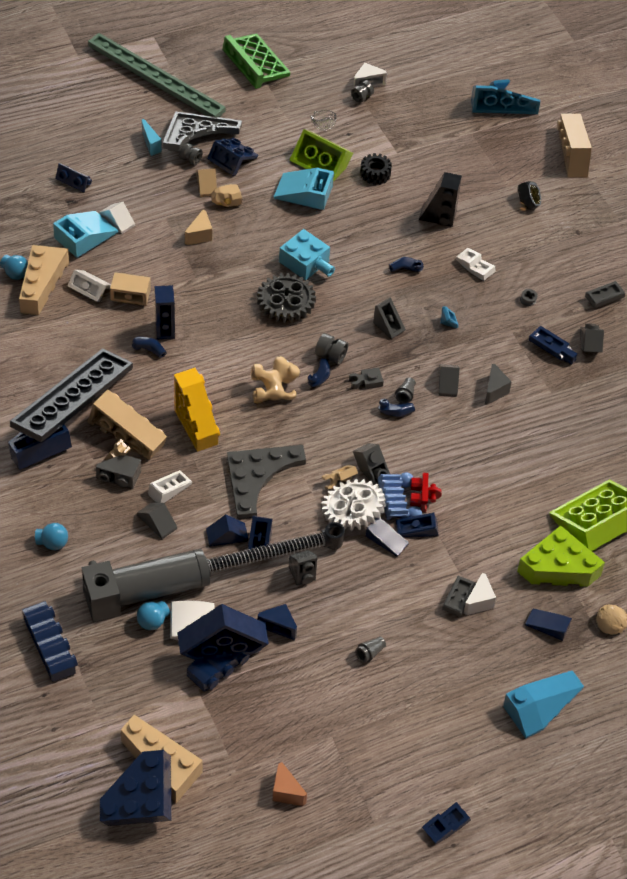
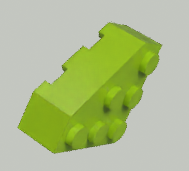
M560 525L520 558L517 572L531 584L540 585L542 582L559 586L580 584L581 587H588L602 575L605 562Z

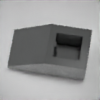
M586 323L585 327L580 326L581 350L603 352L604 330L596 324Z
M367 443L353 451L359 469L369 481H372L373 485L378 484L379 486L378 477L380 474H390L379 444Z
M120 455L96 465L97 479L131 489L134 488L141 473V460L126 455Z
M309 550L289 555V568L296 585L309 584L316 580L317 555Z

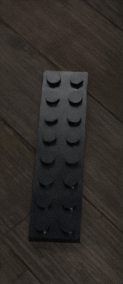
M102 348L10 420V427L39 442H43L132 370L133 363Z

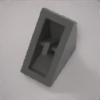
M391 297L375 306L373 323L389 338H394L406 330Z
M439 364V395H458L460 369L458 365Z
M496 364L491 366L485 404H490L510 393L512 382Z
M151 502L137 512V516L161 539L177 530V525L165 503Z

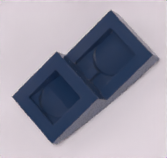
M455 802L441 815L439 813L435 815L422 828L433 842L438 844L465 826L471 819L461 806Z

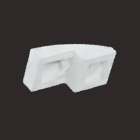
M467 248L456 256V260L465 269L483 281L496 272L494 265L482 260L481 254Z

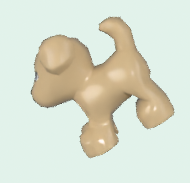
M282 356L274 359L273 370L271 371L263 370L261 364H253V367H251V379L264 382L266 392L263 388H256V391H253L254 403H261L267 400L295 399L297 396L296 391L293 390L290 393H286L282 383L289 384L298 378L300 374L299 368Z

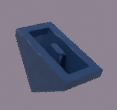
M226 514L206 528L209 547L249 541L245 523Z
M252 517L248 549L251 550L252 548L255 549V547L259 548V546L270 545L272 518Z
M286 604L259 612L257 620L265 623L267 631L295 641L297 625Z

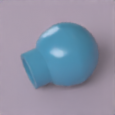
M4 255L2 257L0 267L5 270V273L11 279L21 280L25 277L28 265L25 257L20 255Z
M51 523L43 529H36L35 531L36 545H44L50 550H59L68 541V531L59 523Z
M163 601L144 603L137 611L139 625L146 630L158 629L164 623L165 617L170 614L169 607Z

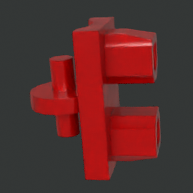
M423 473L422 478H411V490L421 491V493H411L410 506L421 507L420 509L424 513L427 511L428 499L434 503L436 499L442 496V490L436 487V484H431L428 487L429 473Z

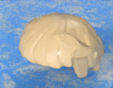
M604 605L597 613L596 623L603 633L610 635L621 634L627 627V613L616 605Z

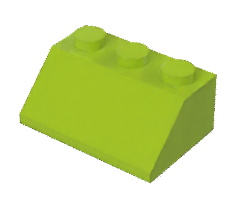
M303 129L289 160L305 169L321 168L334 171V182L347 168L353 152L311 131Z

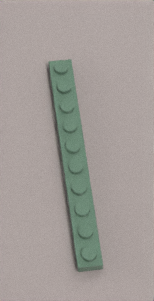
M98 33L88 41V46L204 115L220 117L226 112V107L104 35Z

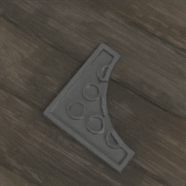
M176 111L164 138L162 149L180 151L181 147L188 141L209 134H239L242 121Z
M303 445L227 452L237 519L257 516L259 493L262 487L273 478L275 473L306 464Z

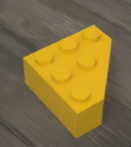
M196 368L174 374V411L198 452L218 445L220 431L215 423L212 404L205 390L204 377L198 373Z

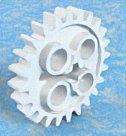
M355 479L354 483L347 480L345 485L340 482V487L333 486L334 491H327L328 496H324V502H322V510L326 521L329 520V523H340L344 529L350 527L351 531L356 526L361 530V525L368 527V522L375 523L374 518L380 519V513H384V507H386L382 488H378V484L373 485L372 481L366 484L365 479L361 482Z

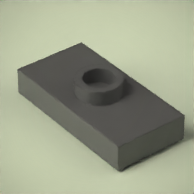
M614 281L586 292L585 297L595 309L624 298L625 292Z
M457 576L443 604L442 610L461 617L464 612L465 603L476 582Z

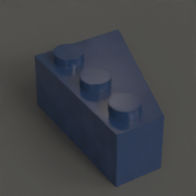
M62 425L43 442H39L21 432L8 441L11 459L19 470L72 447L69 430L65 425Z

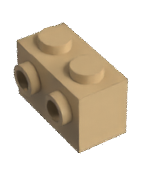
M114 273L110 287L111 301L147 306L151 291L150 277Z

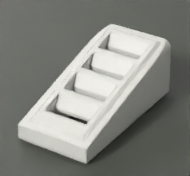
M179 470L150 483L148 495L157 503H165L189 487L192 481Z

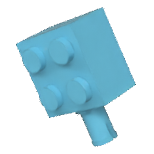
M305 229L301 230L280 247L279 262L298 276L303 277L305 281L318 270L328 277L335 271V267L328 263L330 246Z

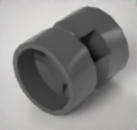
M323 333L317 342L315 355L324 359L329 357V361L341 364L346 356L349 343L341 339L335 340L334 336Z

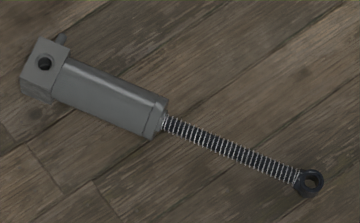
M331 522L325 529L320 530L319 534L314 533L306 537L292 538V540L288 539V541L277 542V544L270 543L268 546H259V548L255 547V549L244 550V552L240 551V553L233 552L231 555L226 554L225 556L222 555L223 557L218 556V558L214 557V559L211 558L210 560L207 559L201 548L112 569L110 561L96 563V561L92 560L88 563V566L81 567L83 592L93 623L121 616L122 606L209 586L211 571L216 570L217 572V570H225V568L236 567V565L240 566V564L243 565L244 563L247 565L248 562L251 563L253 561L254 563V561H262V559L273 558V556L277 557V555L280 557L281 554L284 556V554L295 553V551L306 550V548H317L320 545L332 550L339 549L344 542L345 529L340 523Z

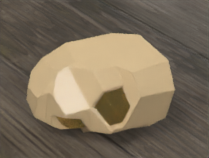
M236 184L220 186L212 192L211 200L216 205L226 207L238 206L242 204L241 191Z

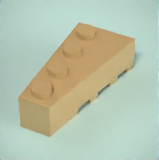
M561 114L560 120L557 121V130L560 131L559 136L562 143L567 177L588 178L592 147L581 114Z
M32 245L19 297L20 312L22 314H40L49 299V294L51 291L53 292L56 282L63 275V270L69 265L67 248Z
M107 390L93 403L88 423L91 425L96 423L101 426L100 430L106 434L111 432L115 435L117 441L122 439L123 442H127L129 447L138 454L150 460L164 446L167 438L164 432L153 426L146 417L138 414L132 406L124 403L117 394Z
M133 715L121 729V742L135 758L141 752L164 750L171 755V799L175 803L181 799L203 773L202 759L136 715Z

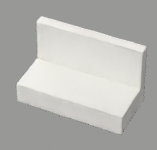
M74 270L67 286L100 302L105 289H110L111 284L84 270Z

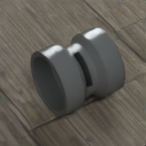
M367 80L362 81L359 86L351 89V95L358 103L363 102L366 97L374 94V88Z
M186 143L182 146L179 157L183 160H189L193 165H197L202 158L203 150L197 147L193 148L191 144Z

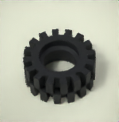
M373 153V156L368 154L361 161L360 176L361 178L363 177L364 181L367 180L369 184L373 182V185H376V182H378L380 185L382 181L386 183L391 176L392 162H390V159H387V156L384 155L382 157L380 153L379 156H376V153Z

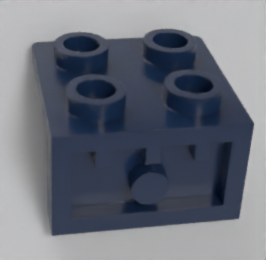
M232 138L215 140L207 159L233 176L237 175L242 160L256 159L258 154L251 147L242 145L240 140Z

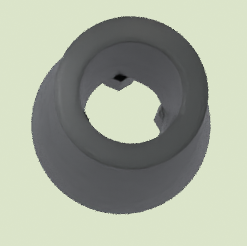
M406 378L396 390V400L399 403L406 404L413 400L414 386L416 384L413 378Z
M379 636L376 639L360 643L355 650L356 656L361 662H370L386 647V642Z

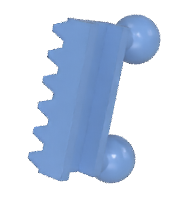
M408 472L402 474H380L378 477L379 488H382L386 500L384 510L387 520H391L392 517H401L402 519L422 515L421 509L416 506L406 509L407 502H405L406 495H403L404 488L410 487L411 478H414Z

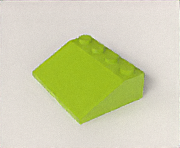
M609 479L549 512V515L559 526L561 525L588 549L594 551L599 546L627 532V488Z

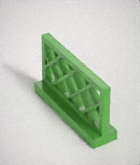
M257 33L233 38L231 35L225 36L222 50L255 89L260 88L263 82L290 76L291 72ZM247 46L253 47V48H256V49H255V50L249 49V48H247ZM255 56L262 57L264 60L255 58ZM266 59L272 60V61H274L275 63L266 61ZM264 66H268V67H271V68H273V69L271 70V69H268V68H264Z

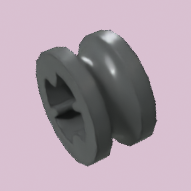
M525 289L521 294V303L525 306H533L538 297L537 293L532 289Z

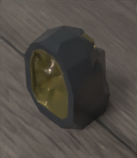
M528 181L518 185L517 192L520 202L525 207L534 210L541 205L540 189L535 182Z

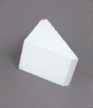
M364 63L354 76V87L359 86L364 80L369 81L373 87L386 85L387 72Z
M124 202L112 204L99 212L121 234L135 226V222Z
M482 573L465 603L463 614L470 615L494 609L496 596L486 574Z

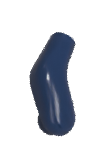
M401 257L388 265L392 273L400 269L420 272L424 268L421 260L410 257Z
M137 336L132 341V348L134 350L147 349L159 358H163L167 354L166 350L156 339Z
M321 359L318 371L313 376L311 374L308 376V384L311 387H318L329 378L330 366L327 359Z
M381 399L378 409L381 413L389 416L403 417L414 412L415 406L413 403L390 404L388 399Z

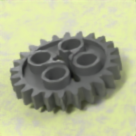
M280 273L278 278L273 275V280L267 278V282H262V287H259L257 292V304L260 305V310H264V315L269 314V319L276 317L277 322L280 318L283 319L284 323L287 319L293 323V318L300 321V316L306 318L307 313L311 314V309H314L316 303L313 285H309V281L303 282V277L297 279V274L290 277V274L287 273L286 277H284Z

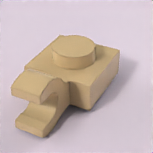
M120 439L104 460L106 461L120 455L125 456L131 448L127 447L123 440Z
M346 465L332 471L331 474L323 475L322 479H330V484L326 485L325 488L333 489L337 481L346 482L351 480L352 476L358 474L356 466Z

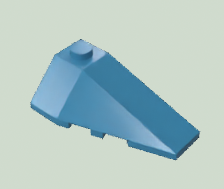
M476 85L472 89V113L538 114L540 100L494 86Z
M573 670L525 684L506 693L503 707L525 739L543 731L564 706L569 704L584 688V685Z

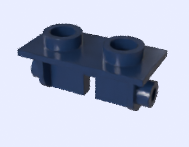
M58 163L55 179L82 192H85L87 185H91L92 179H90V176L79 173L67 165Z

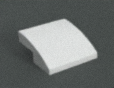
M203 601L171 602L170 639L178 640L177 632L213 610L214 603Z

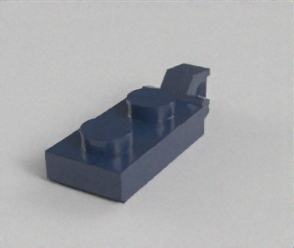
M539 326L529 336L530 342L557 359L564 360L571 365L576 361L577 353L572 351V348L569 346L570 343L544 327Z

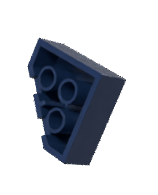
M224 604L216 606L213 610L177 632L180 654L193 660H202L205 655L216 654V658L233 656V652L245 651V655L254 654L269 644L264 622Z
M164 750L141 752L100 798V821L107 826L172 821L171 755Z

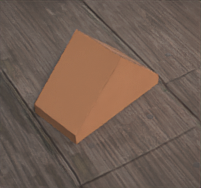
M283 762L279 763L273 789V801L304 806L307 801V793Z

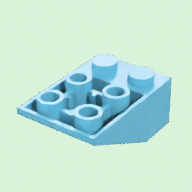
M312 168L283 173L274 199L324 210L333 187L334 171Z
M96 211L69 214L53 223L54 238L76 258L118 233V230Z

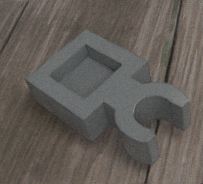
M379 367L361 370V375L356 373L349 375V381H356L351 383L352 389H357L361 385H364L365 389L381 387L384 383Z

